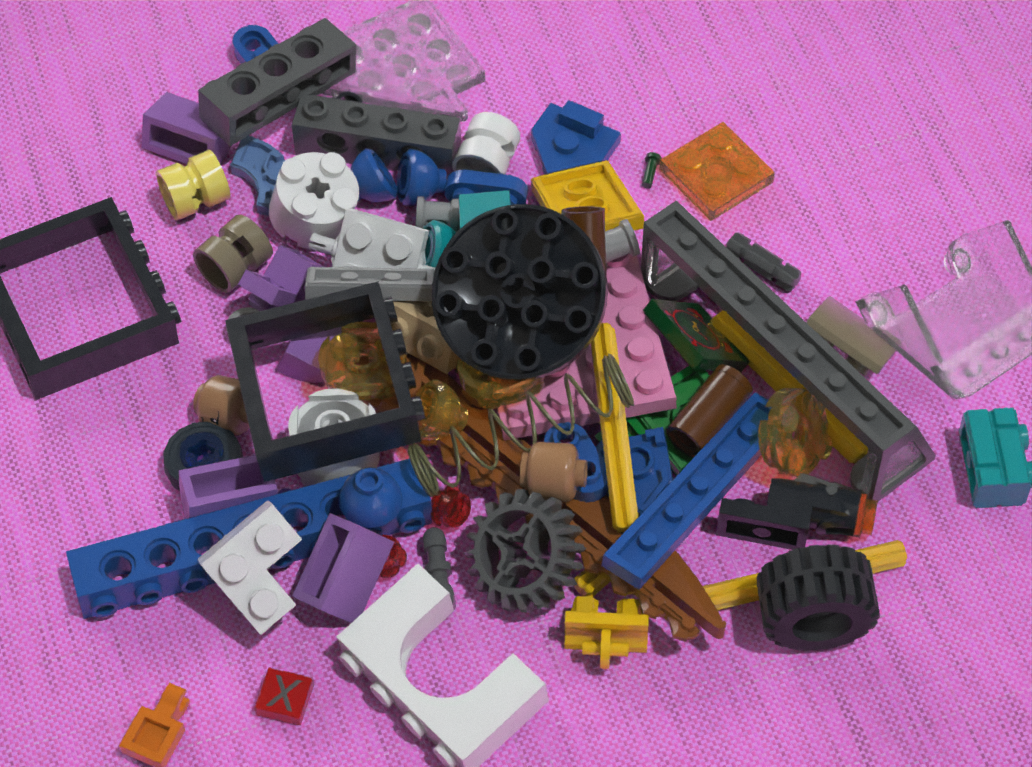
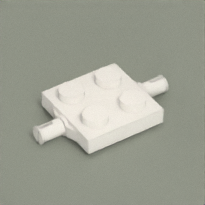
M349 208L345 210L341 232L336 239L318 235L317 233H313L310 241L313 242L309 243V250L332 255V267L426 268L435 270L434 267L426 265L425 247L429 230Z

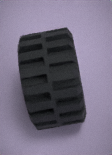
M828 544L793 549L785 554L774 557L773 561L766 563L761 568L762 572L757 574L756 584L763 629L766 637L774 641V644L778 646L809 651L845 645L868 634V630L873 629L878 623L877 619L880 618L870 561L867 560L866 555L862 552H855L854 548Z

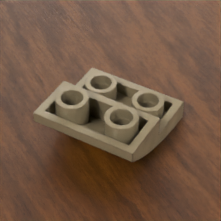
M831 296L823 301L806 322L832 347L835 345L847 353L848 357L846 360L864 376L870 370L875 374H879L901 345Z

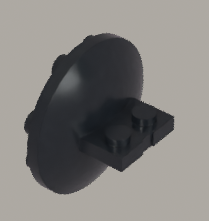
M515 204L497 207L476 216L466 223L444 248L435 268L432 281L433 313L439 331L447 345L460 359L474 369L503 380L525 381L551 375L571 364L587 349L595 338L603 321L607 306L608 285L606 271L602 258L591 239L577 224L566 216L554 210L536 205Z

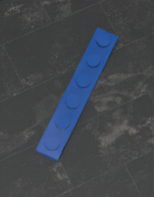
M755 392L603 555L601 566L640 590L788 427L792 414Z

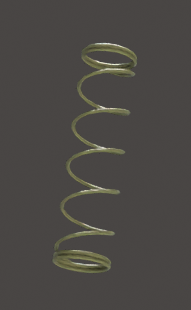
M608 353V356L604 355L602 359L609 400V412L606 414L595 406L571 375L565 374L564 384L571 418L570 431L563 430L547 413L534 394L527 391L526 402L532 427V445L537 442V434L530 398L559 432L565 435H572L575 427V416L568 379L590 407L605 418L610 417L613 411L610 379L623 405L627 408H630V405L634 406V399L629 386L613 355ZM489 408L487 413L494 443V465L488 466L479 459L453 426L450 427V435L457 466V480L455 483L447 482L434 469L418 444L414 443L408 446V455L421 486L430 497H434L439 494L436 477L442 483L452 488L457 487L460 482L461 464L455 435L475 461L489 470H494L499 460L498 441L493 417L507 436L520 449L530 452L531 448H525L511 434L495 411Z

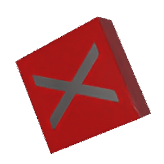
M268 668L255 706L256 716L301 726L314 687L313 678Z

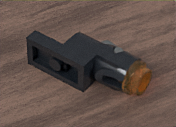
M804 473L800 474L795 480L772 478L767 506L755 504L748 499L739 498L732 500L722 498L716 536L791 550L805 547L809 529L816 530V534L847 535L860 538V534L872 536L878 500L868 499L867 494L861 493L860 490L836 482L831 483Z

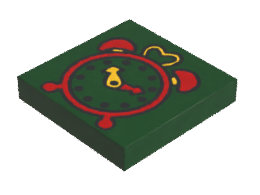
M651 299L643 309L644 314L693 370L714 371L718 365L724 364L742 372L750 361L712 324V318L700 304Z

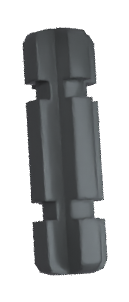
M739 232L733 234L728 240L726 247L739 260L743 258V263L768 280L772 281L775 278L777 280L775 284L784 290L792 291L801 279V271L790 263L783 265V259L757 243L751 245V239Z

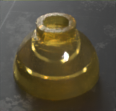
M437 379L429 381L420 388L416 396L420 395L426 418L417 421L421 440H439L447 437L450 434L451 426L455 427L460 433L467 424L468 411L466 408L461 407L460 399L455 391L446 383Z

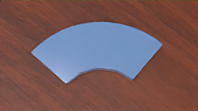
M247 136L240 140L230 165L231 173L246 179L255 188L258 195L257 213L269 216V204L278 173L285 161L284 156L268 143Z

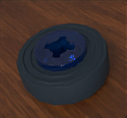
M210 422L192 423L179 429L169 439L163 454L164 470L172 486L180 491L179 470L242 458V448L234 433ZM203 455V458L198 461L197 458Z

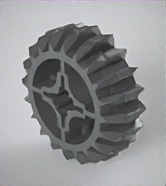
M518 489L515 491L514 496L509 493L499 494V504L494 502L484 504L487 517L480 515L473 517L475 523L479 526V530L477 533L469 532L466 534L470 541H475L474 549L464 552L467 558L475 559V564L467 572L471 576H480L475 588L479 592H488L487 600L490 603H502V608L507 611L519 609L523 613H532L535 606L542 610L550 608V598L557 601L564 599L565 595L562 585L567 587L577 585L570 573L572 569L581 570L584 568L580 561H575V554L583 552L586 548L584 544L574 542V538L579 536L583 530L580 526L569 525L575 514L568 509L561 510L563 503L561 500L554 497L545 500L540 493L532 492L529 495L528 490ZM533 514L529 524L524 523L517 532L507 530L519 518ZM549 540H551V555L548 550ZM516 542L524 543V544H523V547H521V546H520L519 544H517ZM499 548H500V551H501V560H500V561H499ZM526 555L530 556L534 560L525 559ZM532 570L543 572L532 584L522 588L516 587L519 580L526 578Z

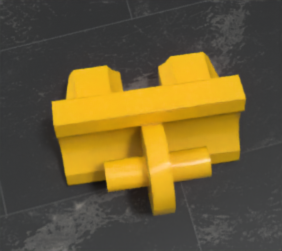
M577 596L574 599L571 611H565L564 649L582 650V655H599L600 669H609L610 656L628 657V652L647 653L649 615L642 613L639 599L623 598L617 601L616 613L598 612L599 601L594 597Z

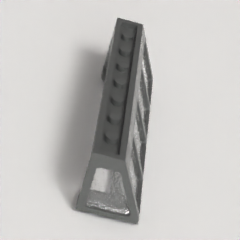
M677 200L644 222L641 272L646 290L655 298L668 301H679L698 288L702 290L868 447L869 453L852 467L849 479L851 487L861 491V498L870 507L935 460V453L917 426Z

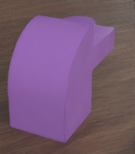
M280 245L264 274L245 270L238 285L251 292L248 298L250 300L248 305L263 311L307 300L305 299L307 270L310 267L324 266L297 250Z

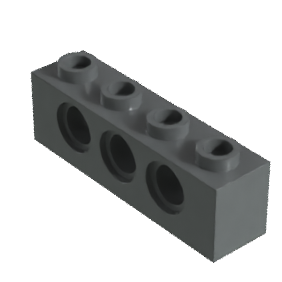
M327 18L307 26L294 36L280 44L273 45L264 53L248 62L241 63L236 69L216 80L208 82L204 87L198 90L199 118L223 141L231 146L298 106L301 93L317 96L355 74L356 44Z
M302 93L292 121L295 155L309 152L324 154L334 152L341 155L346 163L352 164L357 155L367 148L376 152L387 169L398 171L402 155L407 150L414 149L427 154L433 159L438 168L446 170L448 177L450 173L454 172L452 162L461 145V121L457 117Z

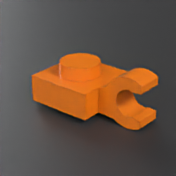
M169 683L163 691L154 711L141 706L119 745L121 752L153 767H166L186 731L183 723L177 721L184 715L190 703V700L184 697L187 692L186 689Z

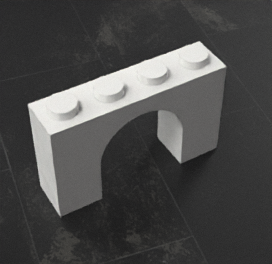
M416 564L336 636L342 650L339 659L355 677L363 673L373 683L370 686V690L384 706L389 708L394 704L404 714L401 720L412 734L419 739L426 735L436 745L433 748V752L446 767H479L549 702L546 684L512 653L479 685L465 694L440 698L427 695L416 689L406 678V669L410 655L428 634L454 612L449 592L422 566Z

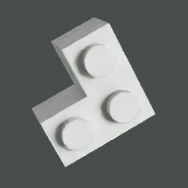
M267 500L199 557L198 561L260 635L296 606L295 602L267 569L298 544L302 538L274 505Z

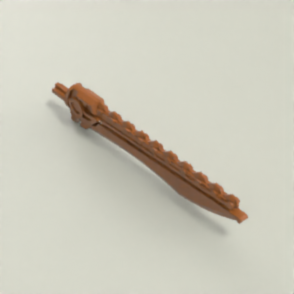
M352 338L348 342V348L344 350L342 355L369 376L364 386L362 401L368 406L370 404L376 413L399 408L385 356L362 339ZM408 352L406 355L400 356L402 364L406 362L411 363L417 388L409 389L411 398L420 395L426 418L417 421L422 441L416 444L428 448L429 446H437L441 449L443 464L456 468L455 453L450 435V427L453 426L479 459L488 466L494 465L495 452L488 410L470 403L461 393L463 388L448 373L446 374ZM445 402L451 407L452 421L446 417ZM493 417L499 450V460L494 470L482 467L468 453L456 435L455 438L460 464L468 470L471 485L482 489L484 487L494 489L499 504V494L509 493L514 496L515 491L518 489L527 490V488H521L520 485L521 458L523 452L526 451L520 449L511 439L503 440L501 427ZM516 438L525 448H531L524 440ZM605 495L594 502H581L573 498L568 502L562 503L561 510L568 509L575 514L569 525L580 526L583 530L579 536L574 538V542L584 544L586 548L583 552L579 553L584 571L596 575L604 572L610 577L613 593L625 597L633 594L639 599L643 614L649 615L653 619L664 617L668 620L674 639L686 642L698 637L700 630L695 626L696 623L716 639L724 637L726 621L722 620L717 608L700 581L676 550L638 590L601 566L603 555L623 534L613 528L609 496ZM533 514L524 516L527 524H529Z

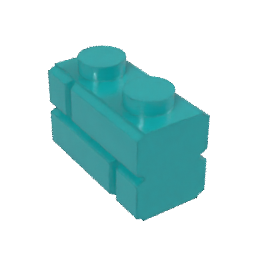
M1013 407L996 408L992 411L987 409L967 410L963 413L958 432L973 506L975 508H990L997 505L1002 507L1022 506L1026 503L1032 488V461H1027L1025 450L1028 449L1029 445L1026 424H1019L1016 410Z

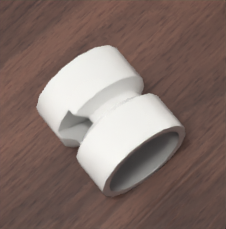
M481 112L474 115L464 135L465 140L459 146L452 162L453 170H473L506 174L509 161L513 157L520 141V131L510 119L497 113Z

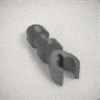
M432 527L427 529L423 535L424 552L428 558V563L424 566V569L449 592L455 610L456 599L448 577L452 574L450 562L446 561L445 552L447 551L446 538L441 529Z

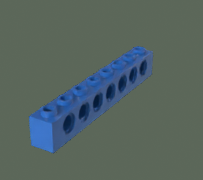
M410 459L376 467L386 471L397 481L401 489L403 502L400 512L391 522L380 527L366 529L385 537L399 532L412 533L420 530L425 525L432 524L431 498L421 486ZM350 475L66 551L83 618L87 619L94 616L107 617L119 609L138 604H154L163 597L181 592H198L207 585L216 583L200 565L198 558L267 500L274 505L292 528L297 526L304 527V529L296 532L302 540L269 568H285L294 563V561L310 557L329 513L343 515L339 504L340 492ZM164 562L173 563L172 565L165 568L157 567L159 564ZM128 574L124 579L112 580L117 575Z

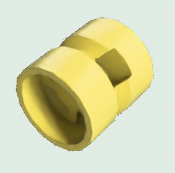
M211 150L189 157L186 166L174 163L156 171L160 192L175 220H180L197 213L200 204L212 207L229 200L231 197L224 171Z

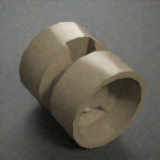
M241 214L236 215L220 228L218 232L219 237L211 236L193 252L194 262L202 275L211 285L224 293H230L238 286L245 270H257L273 255L271 243L263 230L250 218Z

